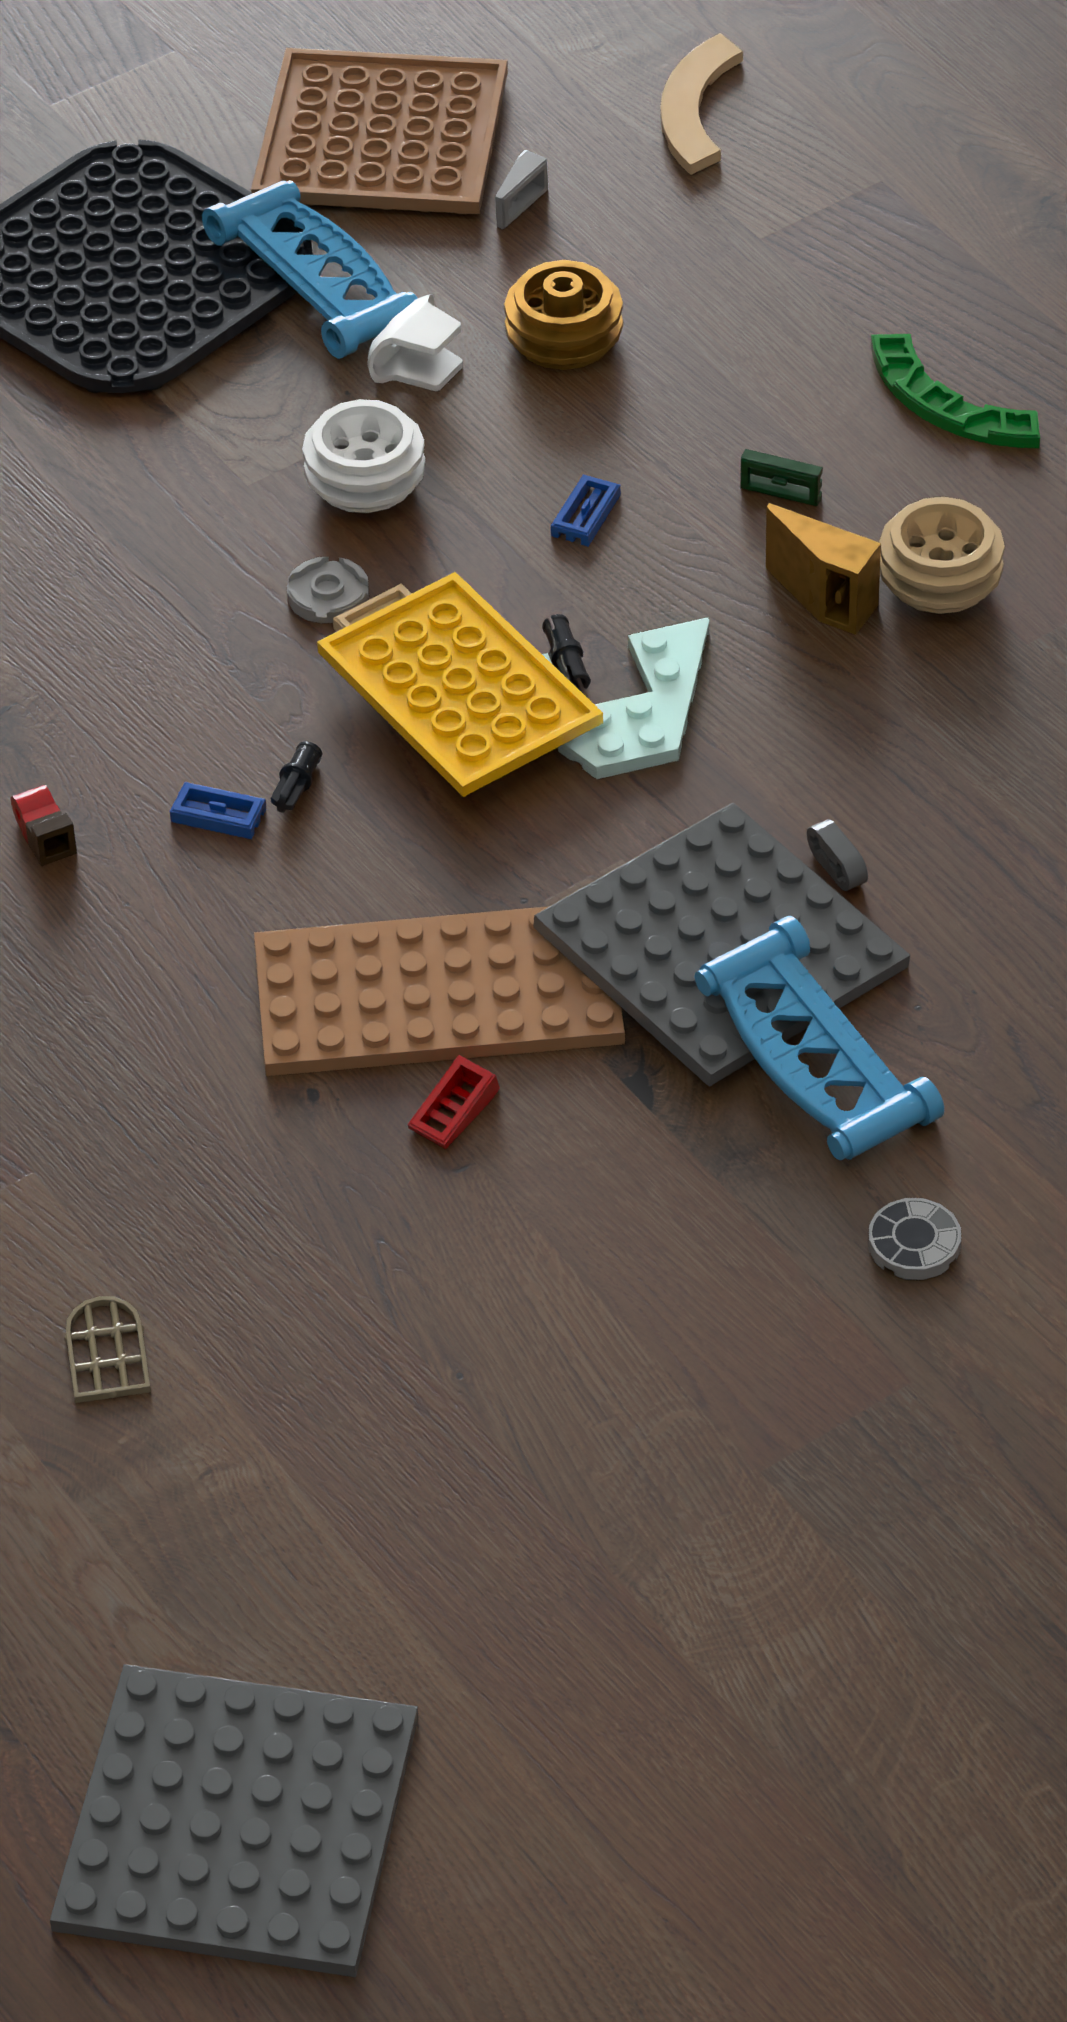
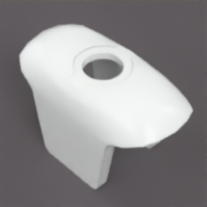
M433 294L414 300L397 314L372 341L368 354V369L371 378L375 383L399 381L433 391L441 390L463 368V360L444 348L461 332V323L435 307Z

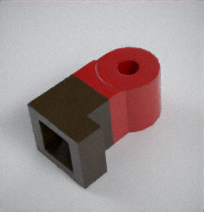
M45 785L11 796L12 809L17 823L22 830V835L41 866L77 854L73 822L67 813L62 814L51 792ZM56 837L62 841L61 845L55 849H44V840Z

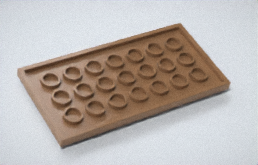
M548 907L254 932L266 1076L454 1060L458 1055L464 1058H477L625 1044L622 1009L620 1005L533 928L534 915Z

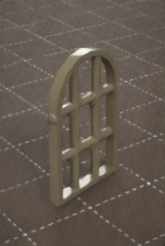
M114 1296L95 1297L85 1300L75 1307L67 1318L64 1340L68 1345L75 1403L151 1392L143 1340L144 1326L141 1324L137 1310L129 1302ZM110 1306L113 1327L97 1329V1326H94L92 1308ZM118 1308L128 1312L136 1324L123 1325L122 1322L120 1323ZM85 1312L87 1331L72 1333L73 1324L78 1316ZM138 1331L141 1355L128 1356L126 1353L124 1354L121 1333ZM111 1335V1338L115 1340L117 1358L102 1360L101 1357L98 1358L96 1337ZM85 1339L86 1342H89L91 1362L75 1364L72 1340ZM142 1362L145 1383L129 1386L126 1364ZM115 1366L116 1369H119L121 1387L102 1389L100 1368ZM89 1370L90 1373L93 1372L95 1391L79 1393L77 1371Z

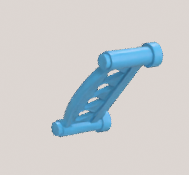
M280 181L228 205L218 203L205 209L202 214V222L205 232L212 242L217 245H223L234 240L238 235L328 320L323 323L321 328L322 339L327 350L336 358L340 359L356 352L359 344L377 337L397 314L414 300L418 299L412 292L397 294L380 267L359 243L335 223L300 203V191L293 181ZM281 218L292 219L295 222L294 226L304 230L300 233L272 232ZM305 240L317 242L318 248L327 252L325 255H297L296 253ZM330 262L339 263L342 266V271L352 275L350 277H320L326 264ZM352 285L364 286L367 290L366 293L375 297L373 300H345L344 298Z
M788 915L772 923L769 931L703 964L700 970L695 973L696 985L703 995L717 996L720 994L723 997L742 1040L771 1080L800 1108L831 1130L832 1134L827 1137V1144L836 1159H852L916 1124L926 1126L944 1115V1103L936 1086L926 1077H919L903 1086L799 961L809 955L810 942L805 929L793 916ZM749 988L784 990L775 1009L770 1013L759 1011L756 1007V1000L749 998L745 994V991ZM776 1020L810 1022L802 1041L797 1045L785 1043L782 1039V1032L776 1031L771 1025ZM801 1053L837 1055L828 1075L823 1078L812 1076L809 1072V1065L802 1063L798 1059V1055ZM830 1085L863 1087L855 1108L850 1111L839 1109L835 1102L836 1098L829 1096L824 1089Z

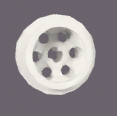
M362 399L340 403L325 411L306 432L302 448L305 459L304 473L310 488L334 507L348 512L371 513L389 509L403 501L423 479L426 463L423 453L425 446L424 438L418 424L396 406L379 400Z

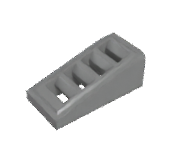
M524 150L519 155L495 196L497 227L501 229L506 228L548 190L547 158L528 150Z

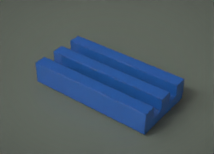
M583 474L551 524V536L559 538L561 533L566 534V540L574 542L576 538H581V545L589 547L621 495L620 484ZM590 487L595 488L590 497L583 503L581 511L573 524L568 523Z
M184 782L170 810V819L173 823L252 839L255 834L254 827L259 826L261 822L260 815L264 816L266 811V800Z

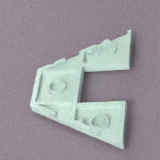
M703 618L628 635V648L648 693L595 704L603 712V724L559 746L558 752L569 760L580 763L583 770L596 779L679 761L682 738L685 735L688 713L696 690L697 675L702 665V654L707 635H709V619ZM548 653L542 654L550 663H552Z

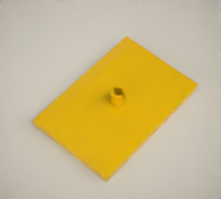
M456 572L317 641L318 653L463 797L603 724V712Z

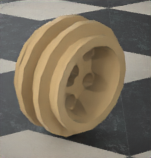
M935 497L925 498L909 504L885 524L879 543H881L880 573L882 581L902 602L920 611L942 614L960 612L972 607L998 586L1003 572L1004 563L1002 557L1005 545L1000 528L981 508L965 500Z

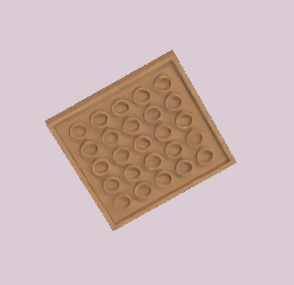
M286 48L251 192H258L280 181H293L300 191L301 199L299 202L309 206L327 205L343 206L346 208L362 207L383 210L396 209L420 212L480 214L508 74L507 60Z

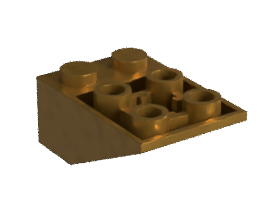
M769 503L766 507V569L819 622L856 635L879 605L881 543Z

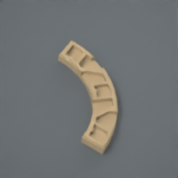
M721 33L697 46L679 62L669 76L662 93V133L665 135L671 154L690 175L721 161V149L712 142L700 121L699 107L703 99V92L707 85L713 84L723 73L743 62V51Z

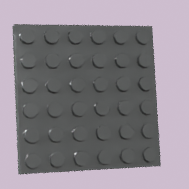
M735 803L729 804L534 915V929L709 1087L755 1060L736 1029L723 997L720 994L717 996H705L698 989L694 975L703 964L769 931L772 923L788 915L793 916L805 929L810 942L809 955L799 961L840 1009L908 968L910 960L908 952ZM749 988L745 991V994L749 998L756 1000V1007L759 1011L770 1013L775 1009L784 990ZM776 1020L771 1023L776 1031L782 1032L784 1042L808 1028L810 1024L809 1021Z
M124 1664L50 1917L51 1930L60 1933L356 1977L419 1718L418 1706Z

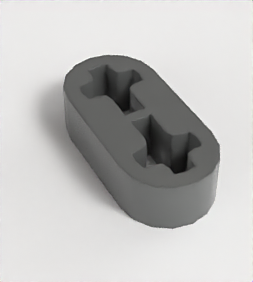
M827 819L807 829V841L813 855L842 890L848 891L867 882L868 871L863 857L832 820Z

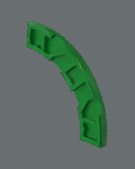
M911 334L871 335L872 355L879 375L893 395L916 415L943 430L974 441L1015 448H1039L1040 432L1038 412L1036 410H1015L985 404L984 408L965 402L963 401L964 396L949 389L938 380L934 382L925 373L924 365L921 363L913 347Z

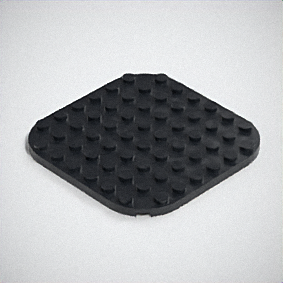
M138 139V145L122 144L117 146V140L89 147L75 154L0 204V338L70 382L86 388L89 392L128 393L159 389L165 383L181 375L284 303L298 291L238 235L232 241L223 245H217L211 241L205 232L202 222V214L205 209L218 203L228 205L253 193L184 152L164 143ZM281 218L272 232L300 233L304 230L294 226L295 222L292 219ZM311 240L303 241L296 254L313 255Z

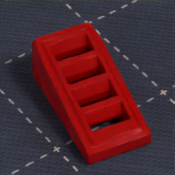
M458 1055L407 1124L408 1128L447 1149L499 1091L500 1087L496 1075ZM466 1083L475 1089L470 1093L462 1089L461 1086ZM453 1094L465 1101L462 1106L450 1100ZM443 1106L456 1114L452 1119L438 1110ZM433 1118L447 1127L441 1133L426 1123Z

